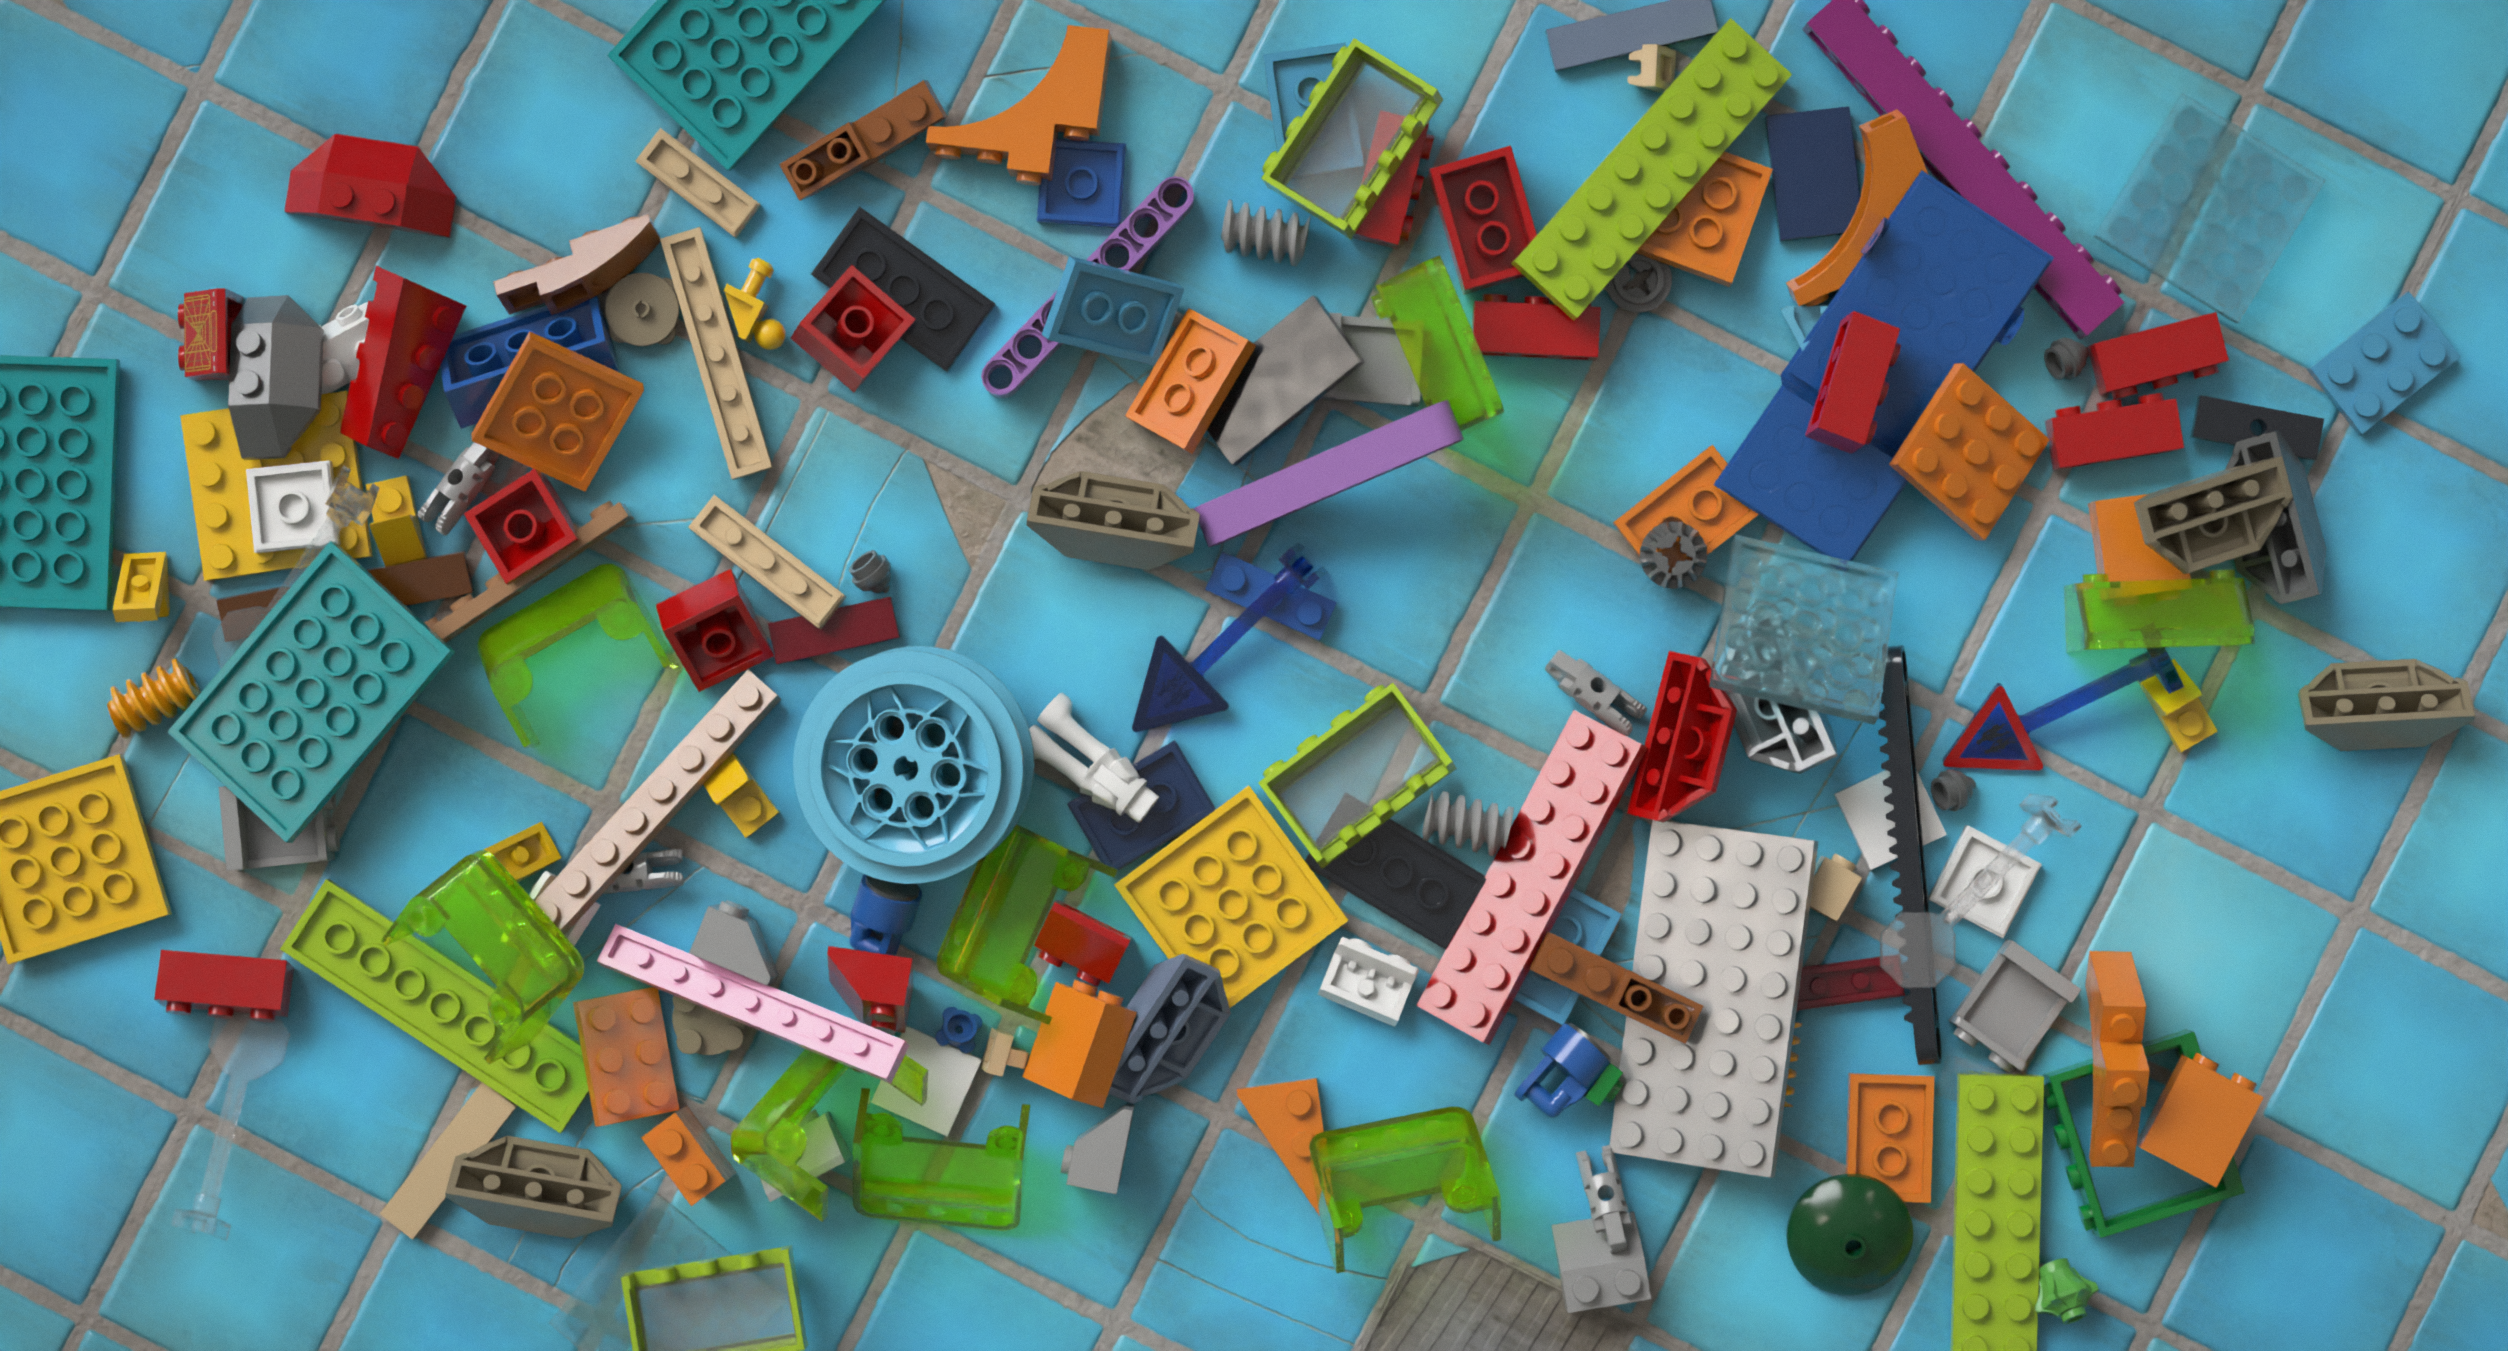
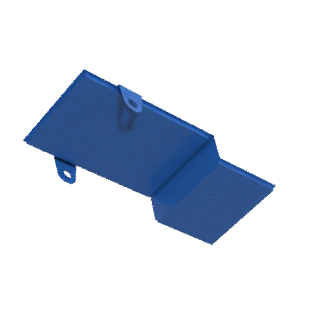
M1922 170L1888 219L1883 218L1861 250V253L1864 255L1803 343L1809 342L1803 351L1799 347L1780 375L1782 386L1713 484L1845 571L1908 483L1889 463L1953 365L1964 363L1975 372L1996 341L2006 346L2014 338L2024 321V308L2021 305L2055 258ZM1856 311L1900 328L1896 342L1901 344V349L1894 366L1888 368L1885 381L1889 383V388L1883 403L1876 407L1873 420L1877 421V428L1873 439L1868 445L1865 444L1850 454L1805 437L1840 321L1851 312Z

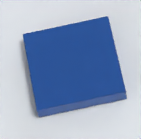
M1057 139L1052 181L1042 178L1041 185H1039L1037 223L1117 228L1121 224L1126 144Z

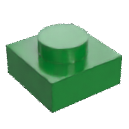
M1609 1063L1585 1097L1598 1107L1603 1100L1610 1103L1624 1084L1619 1080L1623 1072Z

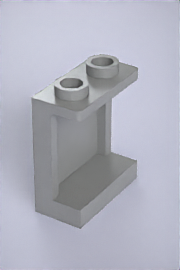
M1329 312L1365 363L1320 399L1418 407L1420 397H1428L1430 372H1422L1423 355L1431 356L1433 331L1425 330L1426 320L1404 321L1342 316V313Z
M226 786L219 787L226 871L335 860L334 852L340 850V835L338 827L332 826L330 810L336 808V794L331 797L293 843H286Z
M2006 939L1948 1021L1957 1027L1953 1034L1972 1048L1979 1042L1990 1050L1991 1053L1988 1059L2007 1073L2012 1067L2023 1072L2027 1066L2025 1061L2067 1002L2072 1003L2081 989L2016 942Z

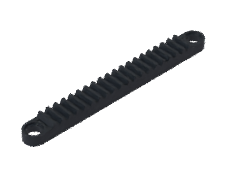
M1903 645L1882 647L1880 653L1883 692L1875 697V701L1884 704L1885 708L1877 713V718L1886 721V726L1878 730V735L1886 737L1888 741L1880 747V752L1889 755V760L1882 763L1881 768L1890 771L1891 774L1890 777L1883 780L1884 786L1892 788V793L1884 797V802L1894 807V810L1886 814V819L1895 822V827L1888 830L1887 835L1895 838L1897 841L1895 845L1889 848L1890 853L1898 856V860L1892 863L1890 868L1900 874V877L1892 881V886L1901 889V894L1893 898V901L1903 907V910L1895 915V920L1903 922L1904 927L1898 930L1896 934L1897 937L1906 940V943L1898 948V953L1907 956V960L1899 965V968L1909 973V977L1901 982V987L1910 990V993L1902 1001L1903 1004L1912 1007V1010L1904 1015V1020L1913 1023L1918 1065L1941 1064V1035L1907 659Z

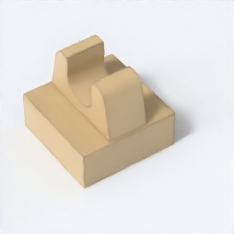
M1658 44L1642 45L1641 50L1631 52L1629 60L1641 63V74L1638 76H1628V83L1663 93L1675 78L1676 51Z
M991 1027L980 1068L986 1073L1003 1077L1006 1065L1025 1069L1029 1052L1011 1046L1014 1036L1007 1031Z

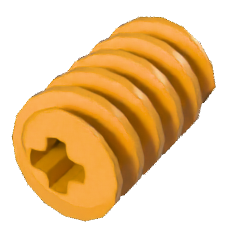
M176 658L172 659L173 673L169 674L161 665L156 667L158 679L155 681L146 672L141 673L142 686L139 688L131 679L126 680L127 693L124 695L117 687H110L112 700L107 703L108 711L114 726L123 738L127 739L131 736L132 728L137 732L145 731L147 721L152 725L160 724L162 713L167 718H174L177 715V706L181 710L186 711L193 700L201 693L190 670L184 667Z

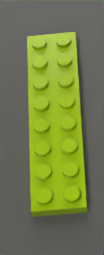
M1730 18L1511 264L1573 321L1577 319L1792 74Z
M331 879L324 881L280 948L281 951L560 1134L563 1133L589 1093L579 1042Z
M1957 1073L1950 1351H2037L2038 1314L2035 1311V1304L2038 1300L2043 1075Z

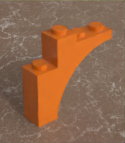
M1067 25V33L1054 64L1041 82L1027 96L1009 109L979 122L948 127L928 126L926 143L929 149L936 151L935 156L951 160H959L961 154L976 155L977 161L987 164H1002V159H1008L1007 170L1010 176L1016 177V182L1020 184L1039 186L1041 185L1042 178L1052 181L1058 132H1064V138L1076 141H1088L1089 135L1100 136L1112 43L1109 29Z
M1898 109L1859 126L1864 145L1865 171L1857 208L1847 229L1834 247L1813 267L1786 282L1790 295L1798 306L1803 304L1807 307L1818 305L1829 298L1828 293L1841 288L1864 255L1861 253V250L1883 218L1888 219L1921 170L1928 174L1906 116Z
M2089 951L2085 983L2090 1012L2093 1052V1112L2089 1159L2091 1167H2134L2141 1107H2145L2150 1073L2142 1044L2146 1003L2132 952Z

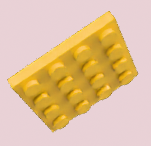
M348 391L321 394L320 413L303 435L291 446L292 449L285 458L243 460L229 408L180 415L204 581L308 567L325 548L323 546L254 553L246 469L332 461L341 542L339 546L354 559L373 557L357 444L355 440L340 433Z
M123 754L0 791V941L7 964L20 962L172 914Z
M1249 785L1114 884L1168 959L1184 953L1219 969L1229 1008L1349 921Z

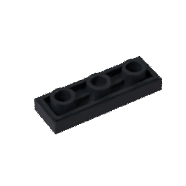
M2202 395L2197 397L2190 438L2235 446L2238 441L2256 437L2250 430L2251 423L2256 421L2262 427L2260 435L2279 430L2298 458L2312 461L2317 460L2324 423L2323 418Z

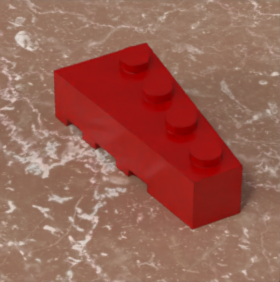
M376 266L373 281L377 282L374 300H368L365 317L369 319L364 343L359 342L356 355L360 362L357 378L351 380L340 433L367 447L399 459L467 306Z

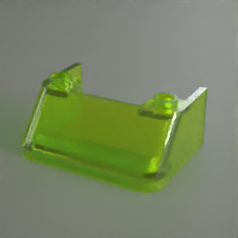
M1438 255L1375 285L1374 295L1371 296L1374 309L1380 320L1388 318V321L1393 326L1424 400L1425 408L1449 400L1462 435L1499 421L1504 414L1501 399L1441 257Z
M614 564L599 565L491 626L481 634L477 649L491 690L524 748H535L541 744L518 704L529 696L534 683L532 673L524 660L595 619L599 621L604 632L616 640H629L644 632L664 668L674 669L679 666L638 591L623 568Z
M2235 570L2209 571V578L2113 582H2108V574L2082 575L2083 583L2064 586L2066 653L2087 650L2225 646V648L2255 644V629L2244 578H2235Z
M1017 824L1009 836L996 849L978 861L939 949L936 961L939 973L998 1006L1049 1025L1052 1017L1029 1005L1038 987L1036 972L1031 967L1025 965L1030 950L1058 888L1067 892L1076 890L1087 879L1089 868L1115 877L1117 869Z
M478 850L465 856L413 897L381 939L384 945L388 946L415 932L423 937H431L445 927L496 985L497 988L488 1001V1010L493 1022L503 1034L484 1057L488 1064L531 1043L584 974V962L578 950L492 853L485 850Z
M805 1049L734 1129L730 1140L731 1153L738 1163L823 1222L828 1216V1186L797 1165L807 1148L806 1135L798 1125L844 1072L851 1067ZM905 1054L890 1085L920 1106H923L927 1101L928 1070ZM851 1068L852 1070H854V1071H856V1072L863 1073V1072H861V1071H858V1070H856V1069Z
M862 1088L853 1138L854 1209L863 1216L878 1219L1007 1231L1016 1228L1020 1223L1029 1143L1030 1105L1022 1104L1019 1128L1004 1125L991 1130L987 1135L986 1145L903 1136V1125L892 1115L887 1113L871 1114L870 1089Z
M1451 1106L1321 1132L1311 1140L1309 1145L1310 1163L1320 1220L1336 1273L1345 1272L1343 1238L1351 1237L1361 1230L1363 1226L1361 1208L1441 1192L1446 1206L1455 1212L1472 1213L1483 1211L1493 1242L1501 1240V1195L1474 1118L1466 1109Z

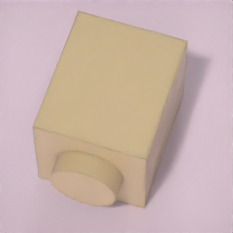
M1835 853L1832 859L1821 856L1815 865L1810 908L1833 921H1838L1862 877L1853 873L1856 865Z

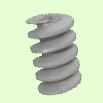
M1229 199L1221 233L1225 252L1232 253L1237 243H1240L1241 254L1247 257L1255 246L1258 259L1264 260L1271 249L1273 250L1275 263H1281L1286 253H1289L1291 266L1296 267L1305 252L1311 215L1304 226H1300L1299 216L1296 212H1293L1288 222L1285 223L1281 209H1277L1270 220L1267 219L1265 206H1260L1255 216H1251L1249 203L1244 202L1239 212L1235 213L1233 202Z
M1431 790L1422 829L1423 840L1429 841L1434 831H1438L1439 842L1442 845H1445L1451 835H1455L1456 848L1461 849L1466 840L1471 839L1472 852L1477 853L1485 842L1488 844L1489 856H1494L1500 846H1503L1505 850L1514 807L1508 806L1503 815L1499 816L1498 804L1492 802L1484 813L1480 799H1475L1470 808L1467 809L1465 796L1459 795L1453 805H1450L1449 792L1443 791L1437 801H1434L1433 791Z

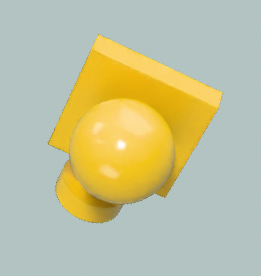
M755 258L751 260L748 266L751 271L742 289L739 290L726 284L723 291L725 292L739 334L738 337L750 343L753 336H755V340L760 347L766 350H774L784 343L786 338L785 328L775 319H765L762 321L769 306L756 298L766 277L771 278L774 269L768 262Z

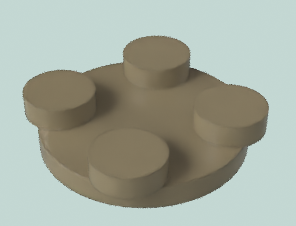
M634 273L625 276L611 286L605 306L610 337L618 343H629L635 346H651L657 343L668 345L673 342L676 337L675 326L679 318V302L673 281L669 278H660L649 273Z
M673 995L672 1023L677 1036V1047L682 1053L715 1055L727 1050H735L743 1044L745 1024Z

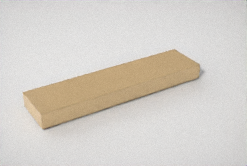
M713 495L688 527L819 630L823 628L846 599V596L715 495Z
M482 1082L383 1208L380 1215L412 1240L415 1239L446 1199L445 1192L455 1156L465 1152L468 1154L480 1146L490 1143L518 1105Z

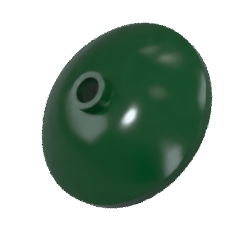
M1840 1174L1828 1177L1814 1184L1797 1200L1787 1223V1246L1795 1267L1811 1284L1834 1294L1859 1295L1884 1286L1901 1271L1912 1249L1913 1224L1904 1201L1886 1183L1862 1174ZM1851 1240L1860 1242L1859 1247L1855 1250H1849L1845 1246Z

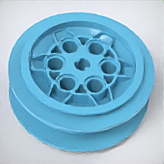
M930 646L894 648L867 657L839 672L818 692L809 705L797 733L793 756L794 783L800 807L808 824L823 845L846 865L865 875L902 884L933 882L950 877L967 869L996 849L1012 832L1025 810L1032 789L1035 767L1034 748L1027 720L1015 697L1005 684L991 671L973 659L951 650ZM890 716L898 717L904 724L903 735L899 738L894 737L887 730L886 723ZM931 723H937L944 729L946 736L942 745H937L929 739L927 732ZM864 748H869L876 753L878 764L875 769H868L862 764L860 754ZM906 760L909 762L916 761L918 771L916 769L909 770ZM946 763L954 764L959 769L960 781L958 784H950L944 779L942 769ZM878 788H884L891 793L893 803L890 809H884L877 804L875 793ZM920 795L927 796L933 802L934 812L932 816H923L917 810L916 801Z

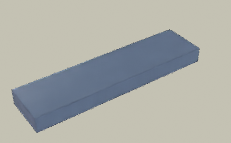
M1669 0L1546 29L1545 32L1554 70L1558 72L1629 55L1633 51L1641 50L1642 45L1658 44L1668 46L1714 35L1718 32V27L1711 0Z

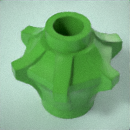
M2067 1258L2051 1261L2039 1268L2040 1292L2035 1304V1311L2037 1314H2049L2061 1318L2063 1324L2077 1322L2087 1316L2085 1307H2087L2089 1299L2099 1291V1288L2095 1282L2079 1275L2075 1268L2071 1267Z

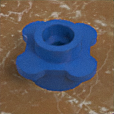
M955 1007L946 1008L942 1013L944 1020L942 1028L935 1035L936 1042L942 1047L947 1045L957 1047L965 1054L972 1052L976 1047L974 1041L976 1031L980 1030L983 1024L981 1017L964 1010H958ZM961 1027L963 1032L958 1034L955 1032V1028Z

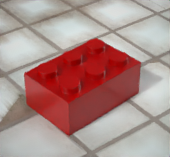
M1511 145L1431 168L1428 174L1463 295L1524 278L1525 276L1511 263L1535 238L1537 233Z

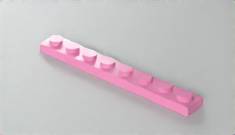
M615 924L597 959V962L605 968L890 1084L909 1047L905 1040L771 986L764 985Z

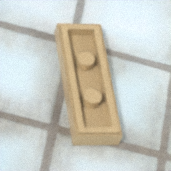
M661 128L635 160L640 166L735 238H737L761 206L760 203Z

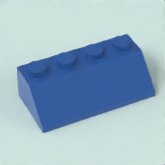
M598 295L554 315L550 313L547 306L454 335L440 368L444 393L460 428L478 423L529 331L620 373L616 351L609 335V329Z

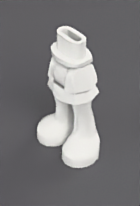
M1063 692L1059 693L1042 711L1037 721L1067 741L1094 763L1090 768L1086 767L1062 749L1037 725H1033L1029 729L1034 748V760L1040 759L1063 773L1080 788V793L1092 796V802L1107 808L1116 809L1120 816L1126 813L1136 822L1140 823L1157 802L1159 796L1146 787L1148 781L1140 778L1127 757L1121 758L1115 748L1110 749L1098 741L1074 720L1071 715L1073 702Z

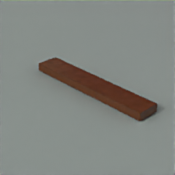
M465 550L366 569L405 606L469 594L474 591ZM293 584L217 599L216 602L225 641L249 637Z

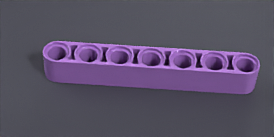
M1177 176L1168 177L1163 180L1087 258V261L1109 266L1105 260L1106 254L1112 248L1121 247L1129 253V261L1119 269L1133 272L1190 213L1194 205V193L1190 183L1184 178ZM1173 187L1183 189L1187 193L1185 204L1177 208L1166 205L1163 198L1167 190ZM1144 217H1150L1158 223V231L1149 238H1142L1134 231L1137 221ZM1056 292L982 369V383L989 394L1002 399L1011 397L1063 344L1050 341L1042 335ZM1029 337L1037 338L1042 344L1040 354L1032 359H1026L1019 354L1020 343ZM1000 367L1008 368L1013 375L1011 384L1004 389H996L990 384L991 373Z
M1445 400L1210 500L1193 509L1200 514L1199 525L1208 548L1454 445L1464 440L1449 400Z

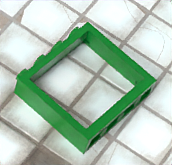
M2187 1029L2142 1043L2146 1057L2171 1049H2175L2178 1060L2181 1055L2193 1060L2196 1052L2201 1054L2195 1032ZM2093 1059L2043 1074L2046 1083L2044 1085V1103L2048 1110L2054 1109L2059 1124L2053 1126L2054 1136L2059 1149L2067 1150L2071 1165L2066 1166L2065 1169L2073 1191L2077 1189L2080 1191L2084 1205L2079 1206L2078 1211L2086 1231L2092 1229L2095 1236L2103 1238L2245 1193L2233 1155L2217 1188L2207 1185L2104 1218L2062 1086L2063 1083L2092 1075Z

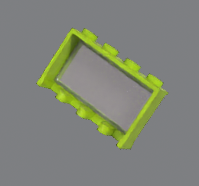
M1355 38L1348 47L1343 46L1337 52L1332 62V68L1334 69L1325 82L1320 81L1313 88L1308 100L1311 104L1302 117L1296 116L1290 123L1285 134L1287 140L1279 152L1273 151L1263 165L1262 172L1264 175L1261 178L1270 190L1280 194L1350 240L1443 101L1438 89Z
M1394 683L1387 687L1382 684L1371 690L1364 697L1365 703L1354 712L1348 709L1340 713L1330 722L1331 729L1319 738L1315 734L1305 739L1296 748L1298 752L1286 762L1281 759L1270 765L1262 774L1265 778L1258 782L1322 869L1457 769L1451 758Z
M792 1245L629 1272L621 1277L633 1351L805 1350L809 1345Z

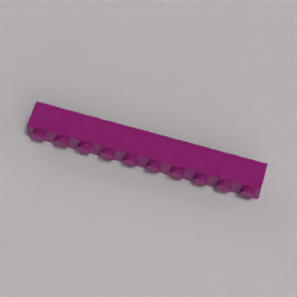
M1832 0L1805 24L1802 30L1879 116L1896 109L1906 116L1925 167L1939 182L2055 257L2034 289L2079 339L2088 336L2125 303L2118 296L2122 291L2117 283L2107 274L2101 277L2092 267L2091 263L2094 262V259L2081 244L2076 243L2073 245L2063 234L2066 228L2058 217L2050 211L2045 214L2035 203L2038 197L2032 188L2022 180L2019 183L2015 181L2007 172L2010 165L2006 159L1995 149L1989 152L1979 140L1982 137L1979 129L1969 119L1961 120L1951 109L1954 103L1947 93L1940 87L1933 89L1923 78L1926 72L1921 64L1912 56L1904 57L1895 47L1898 44V40L1894 34L1883 24L1878 27L1869 18L1870 9L1863 0Z

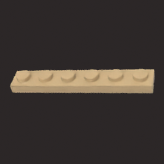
M697 227L661 238L662 248L731 479L736 480L772 469L773 465L702 228Z

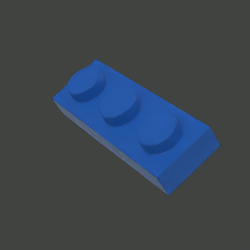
M1223 551L1205 589L1210 593L1320 641L1337 603Z

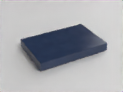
M1849 106L1766 116L1765 124L1770 167L1773 169L1771 175L1779 242L1842 235L1847 229L1860 199Z
M1175 740L1133 764L1140 778L1148 781L1146 787L1159 796L1157 802L1140 823L1136 822L1126 813L1120 816L1116 809L1107 808L1092 802V796L1082 794L1067 803L1109 876L1193 827L1216 810Z

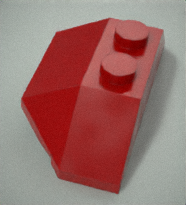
M334 134L291 170L284 212L450 238L457 197L418 146Z
M1673 651L1668 652L1644 745L1647 747V750L1639 764L1627 814L1664 823L1716 793L1737 709L1706 659Z

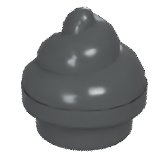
M2063 337L2053 341L2050 348L2045 350L2044 361L2048 371L2054 378L2070 380L2080 375L2086 365V358L2089 352L2088 348L2082 343Z
M871 550L857 558L850 566L849 572L853 576L852 582L860 590L887 593L890 589L891 564L884 555H878L875 550Z
M1950 769L1942 771L1931 782L1933 800L1941 810H1961L1967 806L1969 799L1972 797L1976 782L1959 771Z

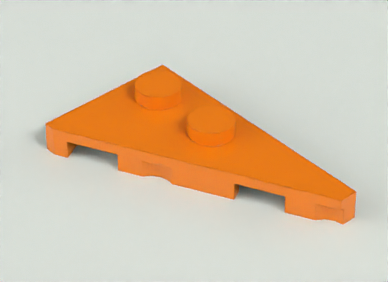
M1317 1078L1237 1088V1096L1326 1226L1337 1225Z

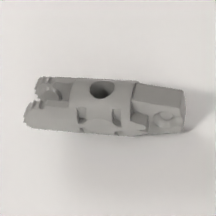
M475 442L470 448L466 447L418 511V517L424 522H432L438 516V513L442 511L441 516L436 520L435 529L442 535L447 536L495 469L494 464L501 454Z
M1558 650L1545 667V671L1560 683L1558 687L1565 694L1574 698L1577 703L1589 712L1594 713L1597 718L1613 730L1627 737L1633 730L1632 724L1627 718H1624L1622 714L1612 708L1610 704H1615L1636 719L1642 718L1647 711V708L1618 685L1613 684L1610 679L1593 669L1590 664L1580 658L1576 661L1561 650Z
M682 849L642 852L603 894L683 886L682 873L674 871L653 873L652 868L681 863L683 861Z
M1602 1146L1601 1155L1607 1172L1592 1176V1165L1586 1150L1576 1152L1595 1233L1605 1231L1610 1253L1627 1250L1623 1227L1631 1226L1632 1222L1624 1198L1615 1154L1611 1146ZM1604 1198H1611L1610 1200H1607V1201H1603V1200H1602V1199H1604Z

